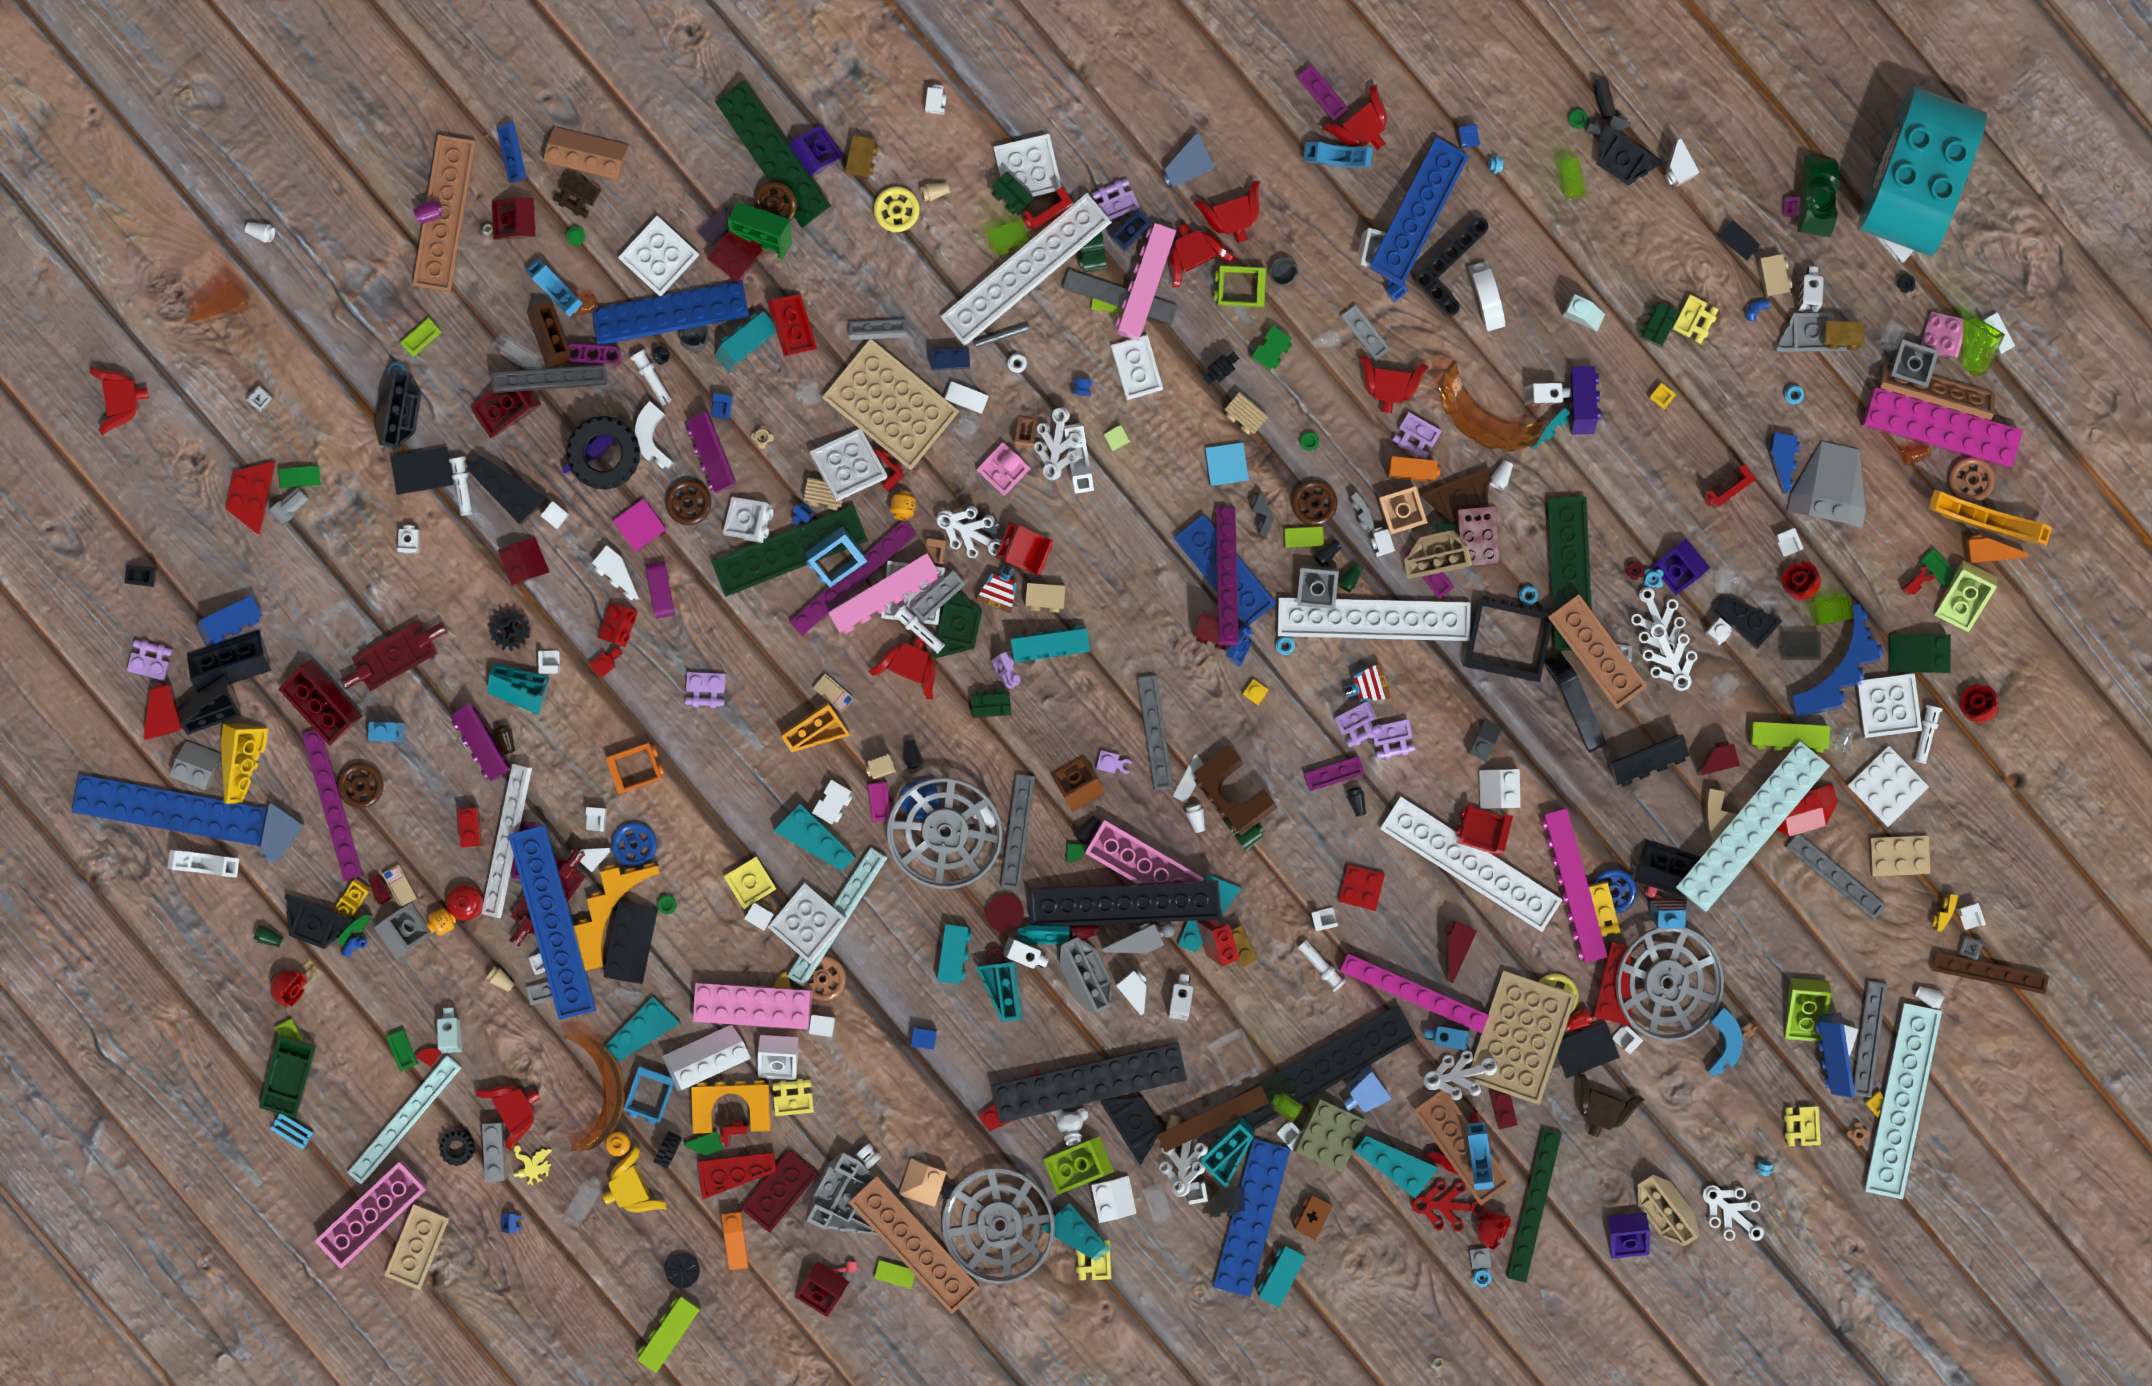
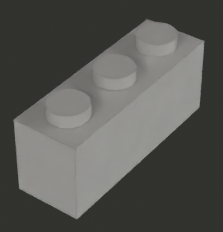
M504 1122L483 1123L485 1182L505 1181L507 1179Z

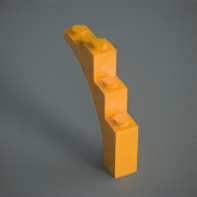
M1934 490L1930 498L1929 509L1940 513L1942 517L1949 520L1970 524L1978 529L1997 532L2009 538L2047 546L2052 527L2044 523L1991 510Z
M654 863L643 865V870L636 871V868L624 870L625 874H622L620 867L616 868L615 865L604 867V871L600 872L605 895H602V891L591 894V898L587 899L592 922H589V919L577 921L578 925L574 926L585 970L605 966L603 937L613 908L621 897L634 885L648 877L660 874V866H655Z

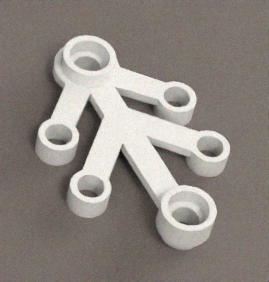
M1063 407L1055 409L1052 413V418L1056 422L1054 440L1049 433L1050 426L1048 423H1041L1037 426V431L1042 435L1045 442H1036L1034 450L1045 464L1043 474L1049 480H1057L1061 476V469L1070 463L1079 461L1080 458L1077 451H1071L1067 453L1064 459L1058 462L1059 455L1074 444H1080L1083 440L1082 434L1076 432L1072 433L1070 438L1062 443L1064 425L1070 416L1069 411ZM1047 446L1051 451V459L1046 452Z
M969 506L965 511L952 513L949 510L939 512L937 523L941 528L946 529L951 548L959 549L963 543L962 539L956 536L955 528L962 535L968 557L976 558L979 554V548L973 544L971 537L987 545L989 552L996 556L998 548L995 544L1000 546L1002 540H993L976 531V529L984 527L991 528L995 522L993 516L986 515L982 520L963 524L958 520L965 518L974 519L978 513L976 507ZM969 510L973 511L974 515H971ZM986 519L990 520L991 524H988Z
M1650 587L1642 588L1639 591V599L1647 604L1654 623H1662L1667 629L1674 610L1678 608V602L1674 599L1667 601V608L1661 619L1653 600L1655 597L1653 589ZM1645 591L1650 592V598L1644 597ZM1671 601L1675 602L1676 606L1674 609L1669 607ZM1634 614L1631 617V623L1635 626L1640 625L1651 629V626L1654 624L1644 619L1640 614ZM1635 616L1640 618L1639 623L1633 621ZM1682 617L1675 618L1673 622L1674 628L1670 637L1667 631L1665 635L1668 643L1673 647V654L1678 644L1676 640L1680 630L1686 624L1685 619ZM1678 619L1683 621L1682 626H1677L1676 621ZM1656 627L1654 631L1659 633L1662 631V628ZM1641 632L1638 635V640L1641 643H1648L1658 647L1660 653L1666 657L1658 639L1650 637L1648 632ZM1642 634L1647 635L1648 639L1646 641L1641 640Z
M1654 623L1650 629L1651 635L1659 640L1666 657L1656 654L1652 649L1647 648L1642 653L1643 658L1646 661L1652 660L1671 667L1674 674L1662 671L1658 665L1652 666L1650 673L1654 678L1660 677L1671 681L1674 688L1679 691L1687 690L1691 685L1689 672L1693 662L1697 660L1696 651L1688 650L1686 652L1687 660L1682 671L1678 663L1685 646L1690 641L1689 635L1687 633H1680L1678 635V644L1673 654L1665 637L1666 628L1664 624ZM1656 627L1662 628V631L1656 633L1654 630ZM1682 636L1687 637V640L1685 642L1680 641V638ZM1651 652L1652 656L1647 658L1645 657V653ZM1690 653L1695 654L1693 659L1688 658ZM1659 669L1660 672L1659 674L1655 675L1653 674V670ZM1680 678L1685 679V682L1683 684H1680L1678 682Z
M1464 1051L1455 1066L1454 1058L1451 1055H1446L1436 1071L1428 1072L1425 1075L1424 1085L1429 1090L1441 1089L1450 1094L1453 1100H1459L1462 1098L1461 1089L1458 1087L1453 1088L1445 1083L1453 1081L1468 1089L1471 1095L1477 1096L1481 1093L1480 1085L1472 1083L1465 1078L1483 1073L1493 1075L1497 1071V1064L1494 1059L1486 1058L1482 1061L1481 1066L1462 1070L1466 1064H1470L1473 1061L1471 1051ZM1454 1066L1450 1073L1444 1074L1447 1068Z
M1190 1140L1182 1144L1181 1157L1176 1153L1175 1148L1164 1152L1162 1147V1152L1168 1155L1179 1169L1177 1177L1170 1163L1164 1161L1159 1165L1160 1172L1166 1174L1172 1182L1171 1190L1175 1196H1186L1190 1191L1189 1184L1205 1171L1204 1164L1196 1161L1207 1153L1208 1148L1202 1143L1196 1144L1195 1152L1189 1156ZM1192 1166V1171L1186 1176L1187 1170Z
M1710 1185L1703 1191V1199L1709 1204V1225L1712 1228H1718L1721 1224L1720 1219L1717 1217L1718 1204L1723 1209L1724 1239L1732 1241L1735 1238V1232L1732 1230V1218L1748 1231L1747 1234L1750 1239L1754 1241L1762 1239L1764 1235L1763 1229L1758 1225H1752L1737 1212L1743 1210L1757 1212L1760 1210V1203L1756 1200H1751L1750 1202L1728 1204L1722 1198L1736 1197L1737 1199H1743L1746 1196V1191L1741 1187L1735 1190H1720L1719 1187ZM1738 1190L1743 1191L1741 1197H1738L1736 1194ZM1711 1192L1716 1193V1197L1713 1199L1709 1197ZM1754 1202L1758 1205L1756 1209L1751 1208V1204ZM1713 1219L1718 1220V1224L1715 1226L1711 1224ZM1754 1230H1759L1760 1232L1757 1237L1753 1236ZM1732 1232V1237L1726 1238V1233Z

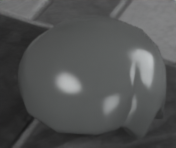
M1289 257L1276 259L1270 267V279L1279 286L1291 285L1298 277V265Z
M703 325L681 330L679 336L680 344L686 350L693 352L703 349L709 340L708 327Z

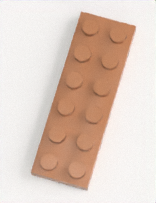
M1884 361L1880 388L1888 392L1903 394L1906 397L1917 398L1926 403H1934L1943 408H1951L1961 413L1972 414L1981 419L1992 420L1995 393L1935 375L1931 376L1929 386L1926 388L1891 377L1892 363Z
M1579 594L1548 616L1616 709L1648 687Z
M1441 1090L1413 1110L1480 1206L1512 1184L1491 1154L1494 1188L1486 1190L1474 1189L1467 1124L1470 1123L1448 1093Z

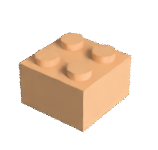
M1416 486L1378 498L1390 535L1428 523Z

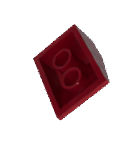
M728 231L708 256L707 260L735 282L739 283L764 250L761 248L762 245L756 241L751 240L749 242Z
M492 389L470 406V408L491 439L529 415L542 404L533 390L493 393Z
M1201 613L1193 637L1197 638V642L1206 645L1207 642L1215 644V648L1225 651L1230 645L1218 644V618Z
M1455 920L1452 923L1449 922L1444 931L1447 934L1445 937L1447 981L1454 983L1477 933V930Z

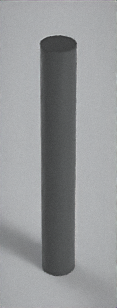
M1026 323L975 340L974 344L978 348L1029 331L1030 327Z

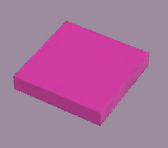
M642 499L613 520L635 552L666 531V528L645 499Z

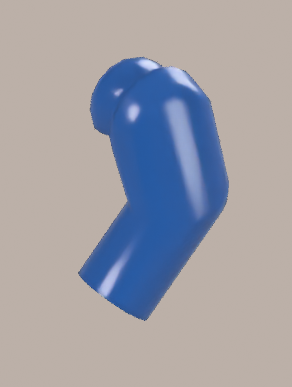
M1769 299L1751 302L1745 310L1746 319L1754 321L1759 310L1770 308Z
M363 936L349 938L341 954L350 958L354 949L367 946L366 938Z

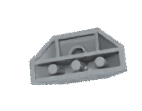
M1078 937L1062 944L1060 968L1076 1001L1094 1015L1111 1007L1110 1000L1113 982L1097 949L1081 941Z

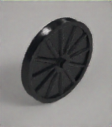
M686 1253L674 1255L669 1259L665 1267L667 1280L678 1288L692 1286L700 1274L697 1260Z

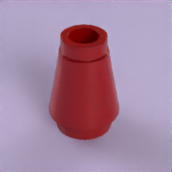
M1581 1008L1569 1017L1566 1026L1568 1031L1589 1026L1594 1021L1588 1008Z

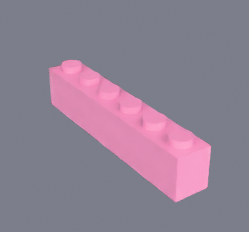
M1156 223L1153 228L1149 227L1146 238L1149 239L1147 246L1143 245L1140 256L1143 257L1141 264L1137 263L1134 274L1137 275L1135 282H1130L1127 291L1131 293L1129 300H1124L1122 310H1125L1123 317H1118L1115 326L1119 328L1117 334L1139 341L1177 230Z
M925 554L829 612V615L839 632L847 634L854 630V625L860 621L864 624L871 620L872 617L870 615L875 612L881 614L889 609L887 605L894 602L897 604L904 600L905 594L909 592L914 594L921 590L920 585L925 582L929 585L936 581L939 572L929 555Z

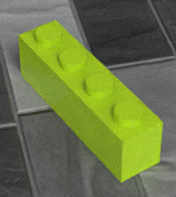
M1751 722L1750 745H1755V749L1766 750V746H1774V750L1785 751V747H1793L1794 749L1799 742H1802L1808 748H1812L1813 752L1824 753V749H1829L1830 726Z
M684 1295L680 1299L678 1297L674 1299L670 1305L673 1309L669 1315L667 1313L663 1315L659 1321L662 1325L658 1331L654 1328L648 1337L651 1340L647 1346L643 1344L637 1353L640 1356L637 1361L655 1373L660 1369L701 1309V1307Z

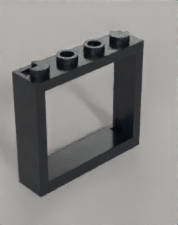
M1485 596L1482 599H1478L1463 667L1539 683L1552 628V622L1548 618L1550 610L1539 608V611L1531 610L1532 606L1524 604L1516 607L1512 606L1513 602L1505 600L1497 603L1494 602V598ZM1483 606L1545 619L1535 673L1471 660Z

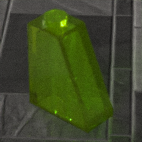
M1974 315L1963 322V368L1968 370L1971 375L1981 377L1988 373L2005 334Z

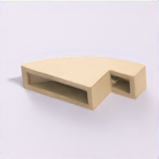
M1707 789L1705 816L1710 842L1713 844L1738 814L1721 811L1724 791Z

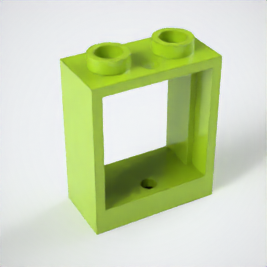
M1220 266L1219 271L1216 270L1215 282H1219V288L1215 290L1214 301H1218V306L1264 308L1266 268ZM1224 273L1257 274L1256 302L1223 300Z

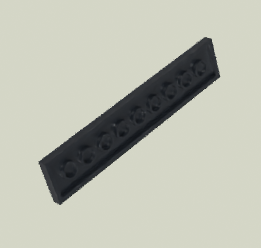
M1219 880L1028 889L1031 925L1070 926L1221 920L1222 918Z
M1397 1004L1233 1098L1260 1085L1262 1086L1269 1103L1241 1116L1254 1129H1257L1362 1070L1367 1065L1415 1040L1417 1037Z
M1177 1042L991 1086L999 1122L1004 1123L1187 1081L1180 1045Z

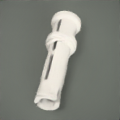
M644 349L630 357V359L635 362L639 369L638 373L641 376L644 375L661 406L666 404L663 396L668 403L672 401V398H670L657 374L654 372V364L650 363Z
M466 457L449 459L453 471L451 476L455 480L460 516L473 514L467 485L469 474L466 472L465 467Z
M905 605L893 616L894 619H898L905 625L906 630L911 629L937 654L945 646L918 621L917 616H913L906 609Z
M1930 705L1925 706L1927 710L1925 718L1921 722L1923 730L1914 761L1924 764L1927 763L1934 730L1939 726L1937 722L1939 714L1943 710L1942 708Z
M1307 940L1298 947L1322 974V979L1330 984L1333 992L1337 991L1346 982L1345 979H1342L1337 974L1336 968L1330 967Z

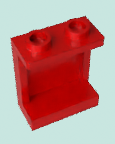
M1063 187L1056 190V196L1060 202L1036 218H1032L1028 210L1024 211L1023 222L1028 229L1032 228L1034 232L1073 205L1072 200Z
M1746 464L1734 470L1740 481L1718 497L1712 489L1706 490L1703 493L1705 495L1703 499L1709 507H1719L1757 480Z
M1009 522L995 558L1040 576L1054 540L1030 531L1021 525Z
M1471 803L1465 808L1463 807L1460 813L1461 825L1457 826L1455 836H1457L1456 843L1497 856L1503 854L1513 816L1508 814L1500 816L1474 808Z
M1218 920L1196 921L1208 958L1221 966L1239 960L1230 925L1225 924L1219 927Z

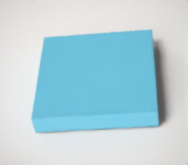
M1243 443L1205 448L1211 486L1249 481Z

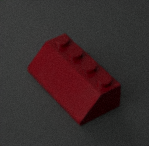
M312 659L301 665L278 689L329 746L363 717Z

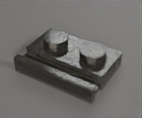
M1821 632L1781 633V660H1821Z

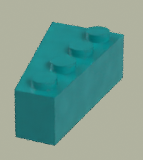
M1083 626L1071 627L1072 631L1065 632L1063 628L1054 629L1051 634H1045V631L1033 633V636L1026 637V634L1015 635V639H1011L1014 663L1090 652L1087 628L1083 629Z
M799 804L774 830L775 833L840 871H843L856 858L802 804Z
M1364 1135L1354 1148L1357 1154L1414 1198L1418 1196L1439 1169L1433 1164L1367 1135Z

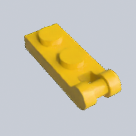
M1608 881L1589 885L1602 937L1608 936L1607 934L1613 932L1615 934L1621 933ZM1612 920L1613 925L1605 926V921Z

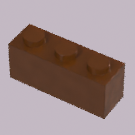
M552 303L536 305L529 313L528 318L546 367L564 364L571 353Z

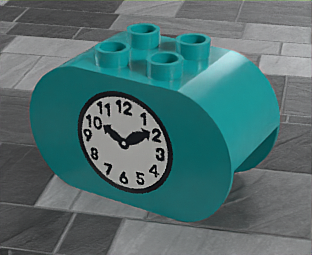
M1913 85L1905 96L1894 120L1865 198L1857 229L1932 257L1939 248L1953 218L1984 133L1987 112Z

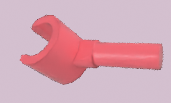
M1647 886L1645 893L1647 897L1665 899L1660 895H1656L1657 888Z
M846 1261V1267L831 1270L835 1273H852L857 1270V1262Z

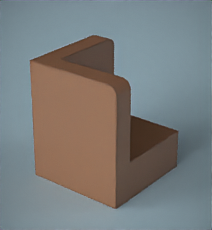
M927 538L925 554L929 555L933 563L943 565L946 541Z

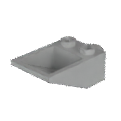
M1150 922L1139 926L1140 930L1102 947V950L1108 953H1149L1164 946L1161 937H1172L1176 931L1175 926L1170 922H1166L1161 926L1160 930H1157L1154 923L1150 925Z

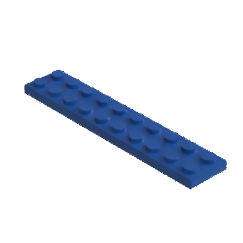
M81 774L78 776L72 808L73 813L261 846L268 808L240 803L226 804L224 800Z
M547 825L511 833L508 837L558 1019L561 1020L596 1011L595 1001L562 880L559 875Z

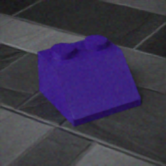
M822 125L798 136L790 143V146L812 177L843 157V154Z
M1685 538L1654 563L1652 568L1655 571L1658 569L1663 571L1662 580L1677 595L1710 569V566Z
M1646 1213L1608 1216L1611 1259L1649 1255L1650 1229Z

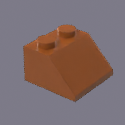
M1084 755L1051 774L1072 812L1106 793Z

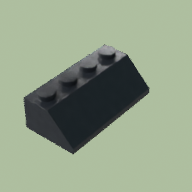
M260 630L187 654L190 680L197 693L224 675L229 684H233L271 671L269 656Z
M1678 734L1608 763L1616 785L1621 784L1624 787L1633 783L1632 779L1639 777L1641 780L1650 776L1649 772L1653 770L1660 772L1668 769L1667 765L1674 762L1677 765L1685 762V757L1689 756L1683 734Z
M1646 840L1637 866L1635 882L1686 897L1676 887L1701 859V856Z
M623 901L618 902L603 977L643 984L658 908Z

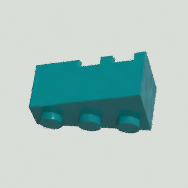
M493 664L489 675L487 693L540 715L548 694L550 676Z
M1069 1203L1054 1216V1237L1096 1262L1110 1250V1247L1072 1204ZM1050 1222L1041 1228L1048 1234H1050Z

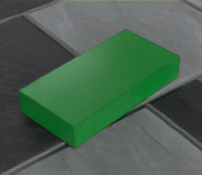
M1932 548L1919 562L1924 567H1928V571L1932 575L1934 574L1935 579L1947 589L1954 578L1956 570L1935 548Z
M405 1028L386 1036L400 1071L418 1065Z

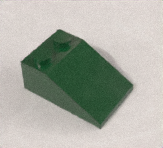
M1889 634V672L1950 673L1951 634Z

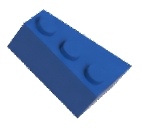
M251 595L201 619L196 628L206 647L213 643L217 644L225 640V637L231 634L233 636L243 631L242 628L246 626L252 627L258 624L259 619L263 615Z

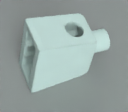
M443 1008V1019H437L438 1050L443 1054L462 1052L460 1021L454 1018V1008ZM448 1026H452L451 1030L446 1031Z

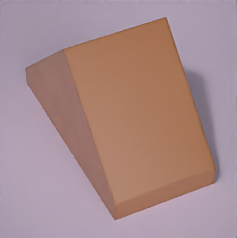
M1018 416L1015 446L1034 448L1037 426L1036 418Z

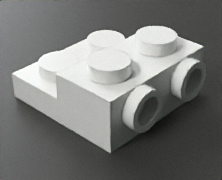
M732 497L723 534L743 538L747 541L763 543V540L769 534L768 520L773 518L772 506L766 502Z

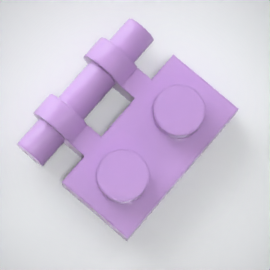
M1127 178L1122 181H1114V184L1105 188L1102 186L1098 188V191L1092 193L1094 200L1102 197L1103 202L1098 204V206L1110 221L1140 208L1133 190L1125 193L1123 189L1130 185ZM1118 191L1119 196L1112 199L1108 198V194Z
M1408 412L1399 430L1405 433L1403 438L1396 434L1392 441L1399 444L1400 448H1406L1413 452L1414 456L1426 459L1429 453L1423 450L1425 444L1432 448L1442 431ZM1410 436L1420 441L1418 446L1408 441Z
M135 639L133 647L140 648L139 654L131 653L127 671L165 681L170 662L163 661L164 655L171 657L173 649L166 648V645H155L147 640L139 641ZM147 651L157 653L156 658L146 656Z
M1007 652L991 660L998 678H1001L1005 688L1012 689L1020 683V676L1013 673V659L1010 655H1007Z
M687 672L686 691L694 692V696L686 697L685 704L693 705V707H699V705L710 706V708L724 706V699H718L717 693H725L726 674ZM700 692H710L711 698H700Z
M1369 701L1335 718L1342 735L1349 733L1351 739L1347 740L1349 747L1358 746L1363 743V740L1369 737L1373 738L1383 730L1380 724L1372 726L1371 721L1377 719ZM1364 726L1366 731L1359 734L1357 729Z
M1409 719L1381 725L1383 730L1373 737L1375 746L1383 745V750L1376 752L1377 759H1390L1391 756L1400 754L1404 756L1408 755L1409 752L1415 751L1414 744L1406 745L1405 741L1406 739L1413 738ZM1400 742V747L1389 748L1388 743Z

